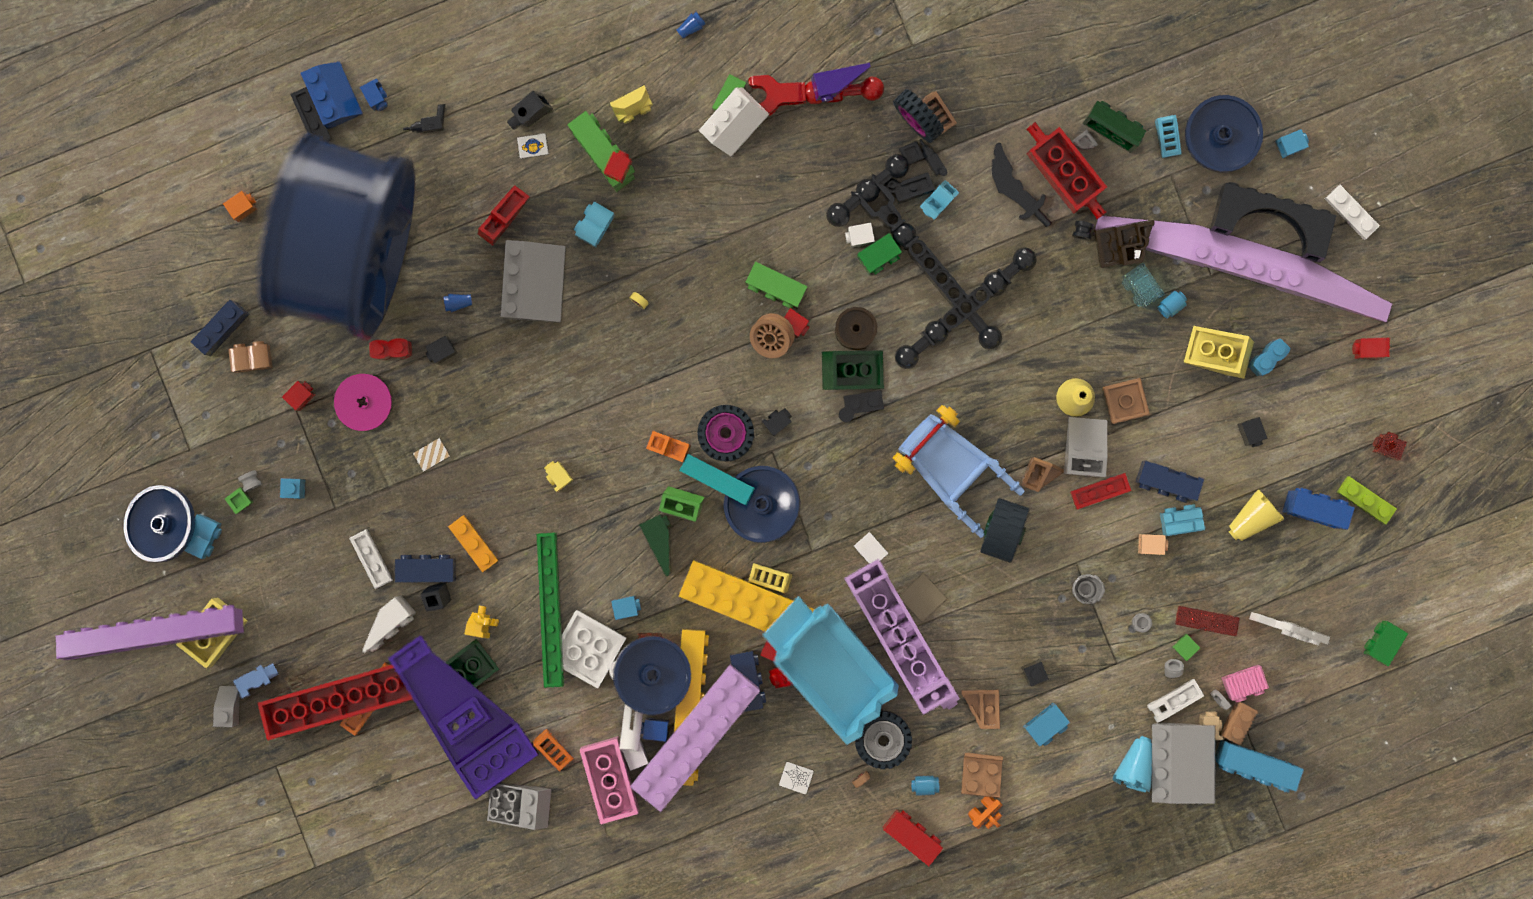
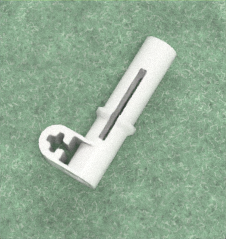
M613 662L609 668V673L612 680L615 662ZM625 705L619 749L638 752L643 714L635 711L633 730H630L632 709Z

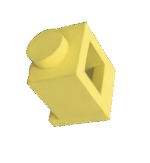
M552 461L544 467L548 474L546 476L547 480L552 486L554 484L557 486L554 488L556 492H559L573 481L560 462L554 463Z

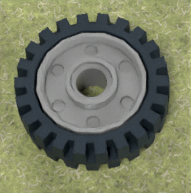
M880 711L879 717L864 725L862 737L855 740V746L859 756L869 766L879 769H891L900 765L909 755L912 747V735L907 723L900 716L888 711ZM882 735L889 738L885 745L878 743V739Z

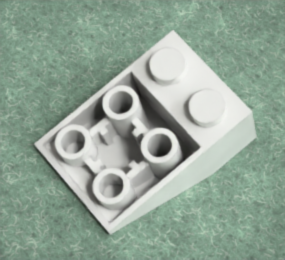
M402 595L394 597L379 610L364 645L363 652L369 650L371 652L376 651L385 644L383 642L384 639L392 638L399 632L398 628L400 626H407L414 620L412 616L416 612Z

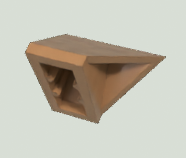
M1035 457L1030 458L1021 486L1039 492L1041 488L1063 474L1064 469Z

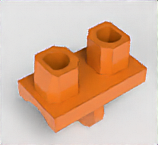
M984 797L981 802L987 809L981 813L974 807L968 813L973 821L972 824L977 829L984 824L988 829L993 825L999 828L1001 825L997 821L1002 815L999 812L994 817L993 815L1003 804L992 797Z

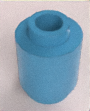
M1174 291L1160 302L1158 310L1166 319L1173 317L1187 306V298L1182 292Z
M933 775L915 776V780H911L912 792H915L916 796L939 793V778Z

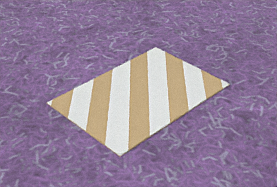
M440 438L413 453L423 472L449 457Z

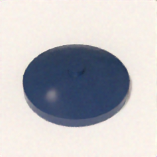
M1231 95L1214 96L1200 103L1192 111L1185 128V141L1189 153L1198 164L1214 172L1226 173L1244 167L1257 155L1263 140L1262 122L1256 110L1248 102Z
M770 466L751 467L735 477L755 488L747 506L725 495L724 513L730 527L742 538L756 543H769L785 536L794 527L801 507L799 491L792 479L784 472Z
M156 485L142 490L133 498L125 513L124 536L126 542L136 556L149 562H167L178 557L188 547L194 534L195 514L192 504L181 491L173 487Z
M655 636L639 638L628 644L617 657L613 670L614 687L620 699L634 711L648 715L662 714L675 708L687 694L691 682L690 664L682 649L672 641Z

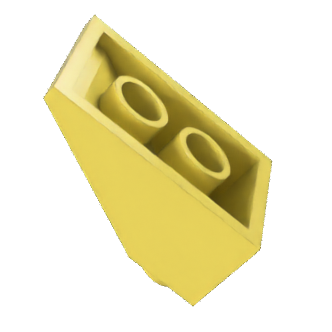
M1193 326L1184 363L1224 375L1245 378L1254 341L1249 336Z

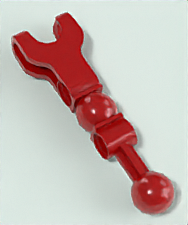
M769 75L751 76L748 79V84L751 88L763 89L766 92V99L759 104L769 113V116L773 115L781 106L806 104V101L815 105L822 102V100L816 101L812 81L806 85L805 82L778 83ZM868 77L861 84H851L829 102L843 101V96L862 95L870 101L878 100L884 93V84L877 77Z

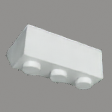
M735 88L699 131L714 146L729 156H733L769 116V113L744 88Z

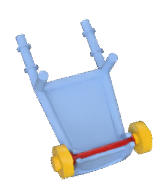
M941 405L936 410L941 416L940 418L930 414L902 443L898 450L905 456L903 457L897 452L892 457L896 462L894 466L900 472L904 473L906 471L909 475L917 469L945 505L958 516L957 519H961L971 528L972 533L975 532L982 538L984 530L980 527L979 523L976 524L966 514L967 511H963L959 507V504L956 503L958 498L988 466L997 474V478L1000 477L1010 486L1011 491L1014 490L1021 496L1025 490L1019 485L1018 481H1014L1005 472V468L1002 469L999 466L997 460L986 455L947 426L949 423L955 428L960 421L956 417L958 414L951 407L946 408Z

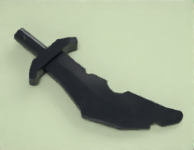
M997 143L993 152L995 159L992 160V177L998 193L1004 194L1026 211L1019 216V220L1028 219L1034 214L1047 228L1052 222L1040 210L1046 195L1042 194L1040 199L1036 201L1026 190H1023L1024 187L1020 180L1012 177L1013 168L1003 151L1002 144Z

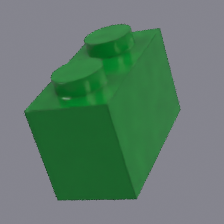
M890 233L859 252L857 258L868 275L871 273L876 275L884 270L883 266L888 262L892 265L898 261L902 251Z
M1382 620V622L1376 625L1374 629L1375 634L1372 639L1366 642L1364 654L1382 665L1389 666L1408 633L1389 621Z

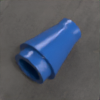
M697 12L691 13L676 30L684 39L686 36L703 29L702 26L705 25V22Z
M448 294V296H443L445 311H451L452 313L467 306H472L470 294Z

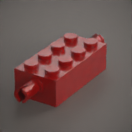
M1034 122L1026 130L1037 143L1028 151L1027 156L1073 214L1083 206H1087L1096 219H1099L1106 211L1096 200V196L1107 188L1105 183L1060 127L1051 134L1045 135L1037 123Z

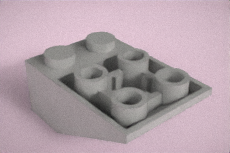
M1069 417L1064 474L1106 477L1107 420Z
M499 783L490 790L487 821L532 830L548 828L551 789Z

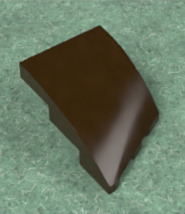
M1140 221L1094 230L1100 267L1105 268L1119 264L1125 266L1143 262L1155 221Z

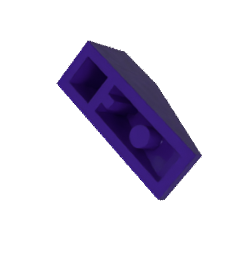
M870 63L814 73L811 81L816 101H832L834 97L869 70Z

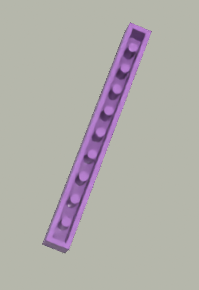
M226 605L221 610L207 608L202 613H199V611H188L187 615L183 616L181 614H170L169 618L164 619L158 616L152 617L151 621H146L145 619L134 620L132 624L119 622L114 627L100 625L95 630L93 628H82L81 632L73 630L64 631L63 635L56 636L57 659L73 660L244 633L242 609H237L234 605Z

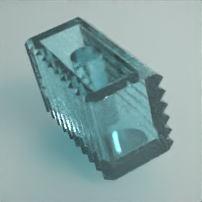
M1141 263L1122 276V285L1127 291L1130 290L1133 293L1134 297L1132 299L1138 307L1145 308L1164 295V292L1144 263Z

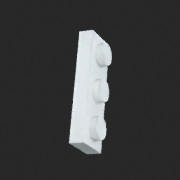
M1338 185L1325 198L1363 240L1367 239L1380 226L1341 185Z

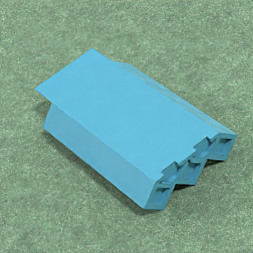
M798 596L763 634L765 639L777 651L774 663L846 745L862 737L864 725L880 716L883 704L897 697L899 685L829 604L823 607L819 606L812 612Z

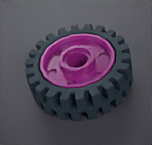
M905 89L894 99L893 105L897 112L922 139L932 143L944 131L943 125L937 119L938 117L911 90Z
M719 405L707 411L700 420L697 431L698 441L703 451L711 458L724 462L733 461L741 458L750 449L754 440L753 423L742 409L733 405ZM723 428L731 430L729 438L721 437L720 432Z

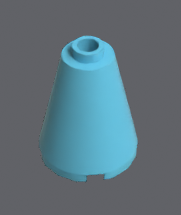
M1140 736V739H1135L1113 775V781L1120 785L1123 781L1127 785L1126 787L1130 789L1150 792L1152 779L1151 739Z

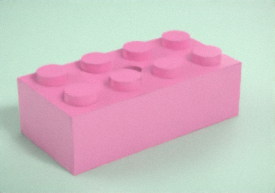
M619 736L580 748L600 824L639 813L635 792L631 788L632 782L623 751L619 749ZM607 776L613 777L614 781L608 782Z

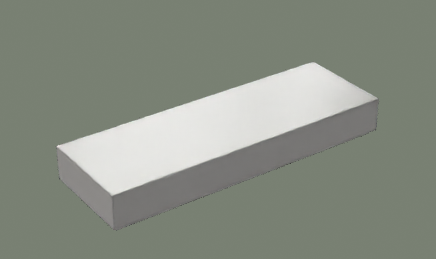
M368 529L350 537L349 539L374 588L377 589L393 581Z

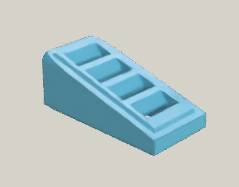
M1176 115L1157 118L1155 125L1162 158L1181 155ZM1171 123V126L1163 127L1162 124ZM1172 130L1173 134L1164 135L1163 133ZM1166 139H1174L1173 142L1165 143ZM1175 146V149L1166 151L1165 147Z

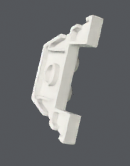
M1251 612L1249 618L1250 620L1282 630L1281 634L1318 646L1320 642L1328 644L1330 639L1326 635Z

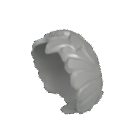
M1085 574L1075 580L1072 592L1075 598L1082 604H1094L1103 597L1105 585L1098 576Z

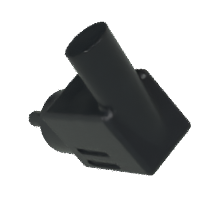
M446 104L438 105L436 116L421 118V121H417L415 124H411L410 127L403 128V130L416 131V133L443 131Z
M920 139L919 141L923 146L922 154L935 177L947 175L948 171L937 153Z

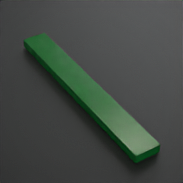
M557 533L537 534L543 682L544 688L564 687Z

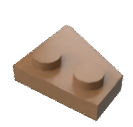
M999 689L962 690V695L975 716L980 729H1000Z

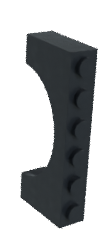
M1233 182L1225 183L1221 187L1210 231L1228 236L1233 232L1238 220L1244 216L1254 213H1268L1284 219L1296 230L1302 244L1301 258L1318 263L1326 258L1337 215L1331 214L1329 210L1313 209L1308 204H1296L1291 199H1279L1271 193L1262 194L1254 188L1245 189Z

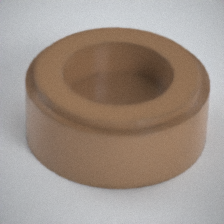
M865 770L852 780V784L858 788L871 778V775Z

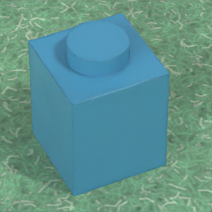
M1302 129L1276 140L1282 158L1309 147L1308 136L1306 133H1303Z
M281 478L280 498H305V479Z
M635 595L611 601L615 620L639 615V610H642L640 600L636 599Z

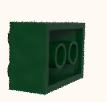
M883 350L823 351L822 389H884Z
M659 514L639 526L667 577L671 574V530L669 527L672 525L667 516L663 517L662 514Z
M477 639L445 662L474 687L479 686L499 670Z

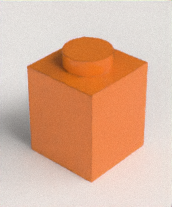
M243 191L223 203L231 217L237 222L257 210L254 205L256 201L253 196Z

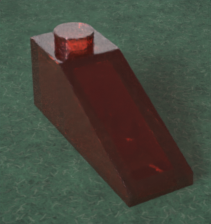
M1178 606L1175 625L1237 637L1240 617Z

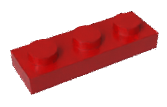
M1122 473L1070 491L1075 508L1078 510L1130 492L1131 488L1126 473Z

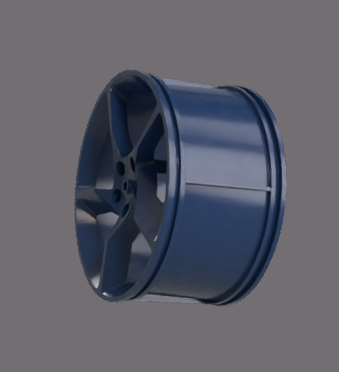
M311 133L303 135L290 152L278 179L264 229L259 261L258 293L261 309L265 315L278 318L291 316L347 327L350 335L363 340H369L375 335L392 300L411 228L415 199V168L410 158L393 155L387 161L330 144L325 138Z

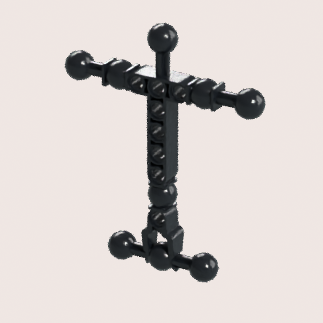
M900 154L890 156L886 160L885 169L877 176L872 174L871 179L861 180L856 186V192L851 191L852 197L846 202L830 205L827 209L826 217L828 222L835 227L846 225L850 220V212L859 205L871 219H878L887 229H890L896 244L904 247V250H908L912 260L952 306V309L943 318L928 323L925 330L920 333L923 337L912 346L903 345L897 349L895 361L899 367L903 369L915 367L921 352L929 346L933 348L945 342L952 329H955L966 319L979 332L978 340L983 348L993 350L1000 346L1003 339L1001 331L995 326H988L976 311L989 298L991 299L993 296L1003 294L1007 286L1011 284L1010 279L1019 271L1025 272L1034 268L1037 256L1032 249L1023 247L1016 250L1013 255V262L1004 270L999 268L996 272L987 274L980 287L967 295L923 241L918 240L919 236H917L914 226L906 223L905 219H901L900 213L893 204L895 201L894 196L884 186L891 178H902L908 173L909 162L906 157ZM881 192L888 201V204L881 206L879 211L874 212L867 203L875 201ZM893 215L897 218L898 222L892 225L888 223L887 217ZM919 245L922 248V252L920 254L913 253L912 246ZM925 260H932L934 267L932 269L926 268L924 266ZM943 274L946 277V282L943 284L937 282L936 276ZM950 289L958 291L959 295L957 298L949 296ZM982 291L985 294V300L979 301L976 298V292ZM963 303L970 305L971 310L969 313H964L961 310ZM947 316H954L956 324H947Z

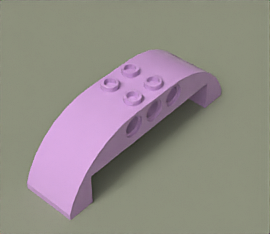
M879 559L847 576L845 580L922 714L929 712L956 696L955 690L944 675Z

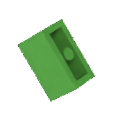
M668 486L663 493L659 511L696 522L701 513L704 497Z

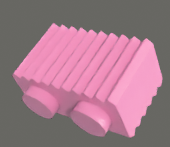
M1260 665L1221 677L1228 698L1232 701L1235 700V702L1244 701L1247 699L1246 696L1251 694L1254 696L1265 693V689L1269 688Z

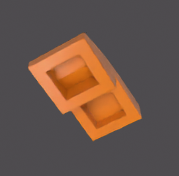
M652 431L646 449L684 462L691 445Z

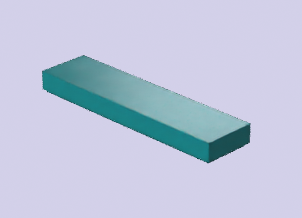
M687 454L679 470L746 506L755 488L690 454Z

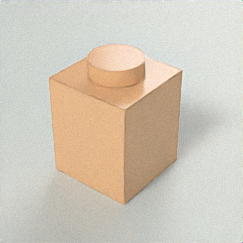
M1139 534L1138 553L1165 555V551L1168 550V539H1165L1166 535Z

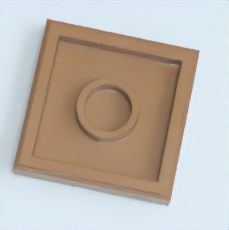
M1141 378L1102 387L1111 424L1150 415Z

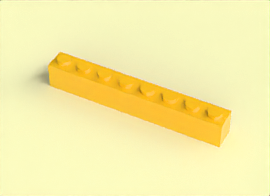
M682 629L681 649L690 664L691 682L684 699L676 706L674 732L705 695L704 692H701V685H705L706 673H702L703 665L707 666L708 654H704V646H708L709 635H705L706 630ZM695 769L683 785L693 786L694 781H698L699 769Z

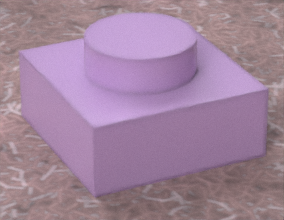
M956 695L942 703L941 706L943 709L946 707L951 709L958 704L957 700L960 698Z

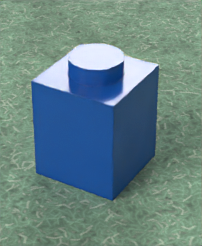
M646 718L645 722H642L641 727L643 739L666 741L669 720Z

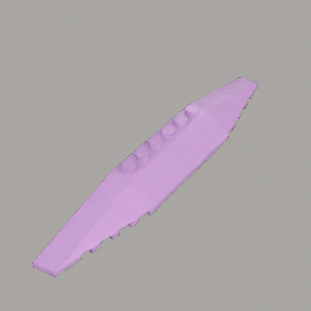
M1101 216L1097 220L1095 230L1147 220ZM1155 221L1149 237L1150 241L1146 247L1147 251L1200 267L1205 266L1274 287L1276 290L1387 322L1392 306L1391 303L1311 260L1235 236L1216 233L1198 225Z

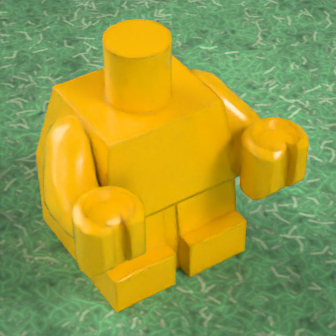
M479 606L478 613L472 612L466 624L465 635L490 638V633H488L489 627H497L499 619L491 620L490 615L485 614L486 607Z

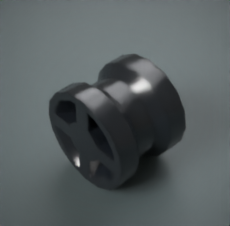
M1075 221L1076 229L1072 237L1091 240L1090 232L1094 224L1085 221Z

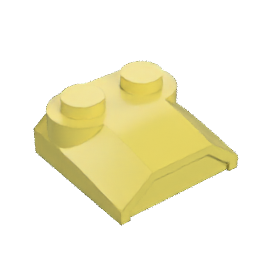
M645 86L610 103L618 121L624 122V124L634 120V116L638 114L644 115L650 112V107L653 106Z

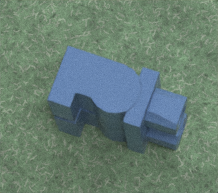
M274 664L265 668L260 665L256 667L257 671H251L233 681L243 699L250 696L248 690L260 688L263 683L266 686L270 684L269 679L279 675Z

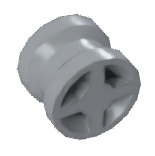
M256 470L238 477L239 482L243 484L244 492L262 485L261 481L256 477Z

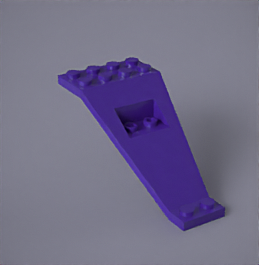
M419 636L388 658L454 769L475 800L539 755L519 723L433 653L423 636ZM470 712H474L475 717L473 719H470L469 717ZM455 723L459 725L458 730H454L453 725Z

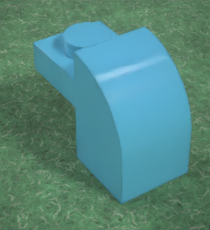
M945 180L920 207L925 215L936 219L959 192Z

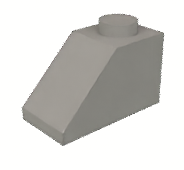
M236 686L219 687L214 705L213 727H234L239 725L240 693Z

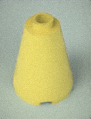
M1078 378L1069 379L1058 388L1056 395L1057 404L1067 415L1073 417L1082 416L1088 413L1094 405V390L1085 380Z
M1258 489L1229 525L1231 528L1229 533L1235 540L1239 538L1242 541L1284 520V517Z

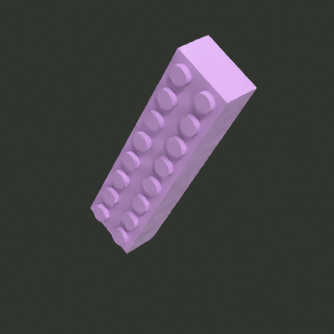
M730 664L634 780L631 788L661 812L759 693L760 688Z

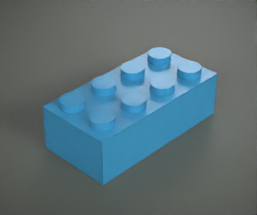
M1225 740L1220 741L1215 755V762L1219 764L1218 767L1233 774L1237 771V774L1250 780L1255 777L1256 781L1267 786H1271L1273 783L1274 787L1288 793L1290 790L1297 791L1304 770L1292 763Z

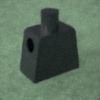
M533 90L511 109L514 116L507 123L513 130L520 125L529 127L552 111L553 108L543 94Z

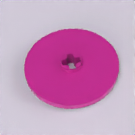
M356 374L348 377L339 385L334 396V409L338 418L344 425L357 431H369L379 427L388 418L392 407V398L388 387L382 380L370 374ZM365 397L367 405H363L361 408V404L358 401L359 399H364Z

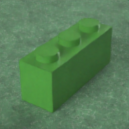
M757 262L754 263L745 282L748 285L747 289L755 293L761 291L766 294L765 297L774 302L778 299L788 309L798 308L807 289L806 285Z

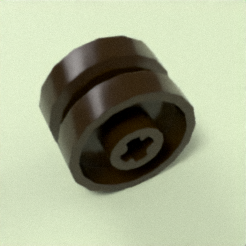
M851 307L839 315L835 323L834 332L837 341L848 350L858 351L865 349L873 342L877 334L878 325L875 317L869 310L863 307ZM854 325H859L858 329L860 330L858 332L853 331L852 327Z

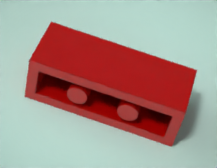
M896 809L884 824L883 830L927 866H930L943 850L940 844L942 841L934 834L932 836L928 835L925 832L927 829L919 822L917 824L910 820L912 817L904 810L900 812Z

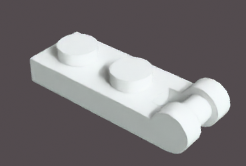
M1192 679L1158 700L1149 703L1147 707L1154 713V719L1158 723L1204 697L1195 679ZM1164 704L1167 710L1161 712L1159 707Z

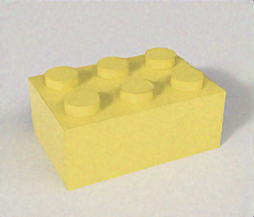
M213 598L202 612H205L207 608L221 610L227 604L219 598ZM243 617V627H244L245 624H246L248 621ZM238 634L182 642L176 645L202 666L210 668L213 667Z

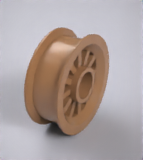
M773 313L761 316L750 331V342L753 348L760 355L767 358L783 356L791 347L795 338L794 329L790 322L783 316Z

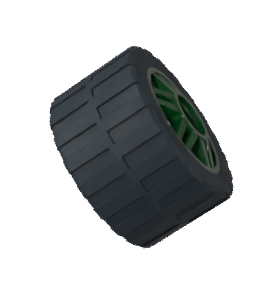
M999 498L995 509L989 515L980 552L1011 563L1018 545L1020 546L1026 531L1024 526L1030 509Z

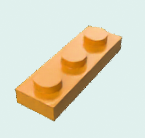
M465 515L448 526L482 573L499 561Z

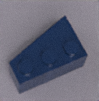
M1142 461L1135 483L1140 484L1139 488L1150 491L1152 488L1158 490L1157 494L1169 497L1170 494L1176 496L1175 500L1187 503V500L1198 501L1205 479L1201 477L1196 478L1187 475V473L1178 472L1152 462Z

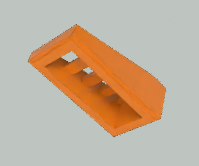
M547 729L533 740V745L559 772L574 759ZM548 738L549 740L541 746V743ZM553 743L554 746L549 751H546V749ZM559 749L560 751L552 758L551 755ZM564 754L565 757L557 763L556 761Z

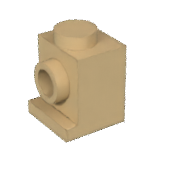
M1205 711V714H1200L1199 724L1215 725V740H1223V736L1219 734V731H1222V721L1219 720L1217 712Z

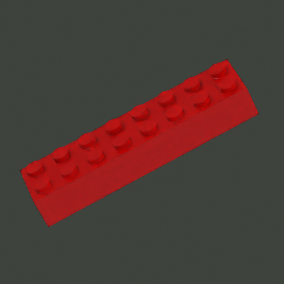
M393 665L262 701L258 703L266 738L267 740H272L410 701L413 698Z

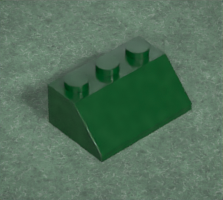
M1098 100L1082 123L1130 153L1139 146L1146 132L1142 124L1137 121L1132 122L1128 120L1124 113L1120 111L1115 112L1108 103L1104 101L1099 102Z

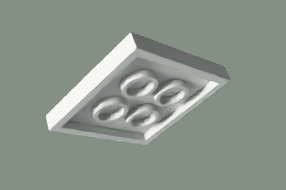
M576 610L562 634L563 669L590 685L599 688L626 637Z

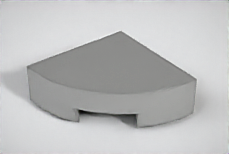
M1085 130L1071 141L1075 147L1084 150L1098 146V143L1088 130Z
M1215 689L1210 693L1220 708L1227 710L1231 707L1230 703L1219 691Z

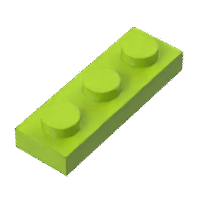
M1350 476L1346 477L1337 491L1338 494L1384 525L1388 523L1397 508Z

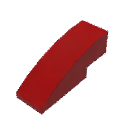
M514 185L491 211L490 216L478 228V235L493 246L516 218L530 196Z

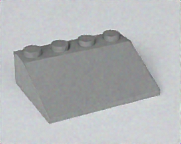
M506 240L501 317L503 319L561 323L566 246Z
M1163 722L1152 724V802L1215 804V725Z

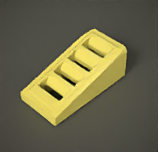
M753 563L748 582L787 593L792 574ZM760 569L762 570L760 579L756 580L758 571ZM766 572H769L767 582H764ZM774 574H776V575H777V576H776V580H775V583H774V585H773V584H771V583H772ZM783 576V577H784L783 583H782V586L780 587L779 584H780V581H781V577Z

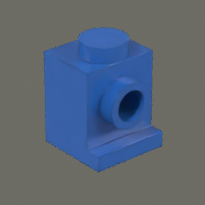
M377 78L361 86L360 89L369 106L374 111H381L388 106L385 100L388 96L383 87H380L382 84Z

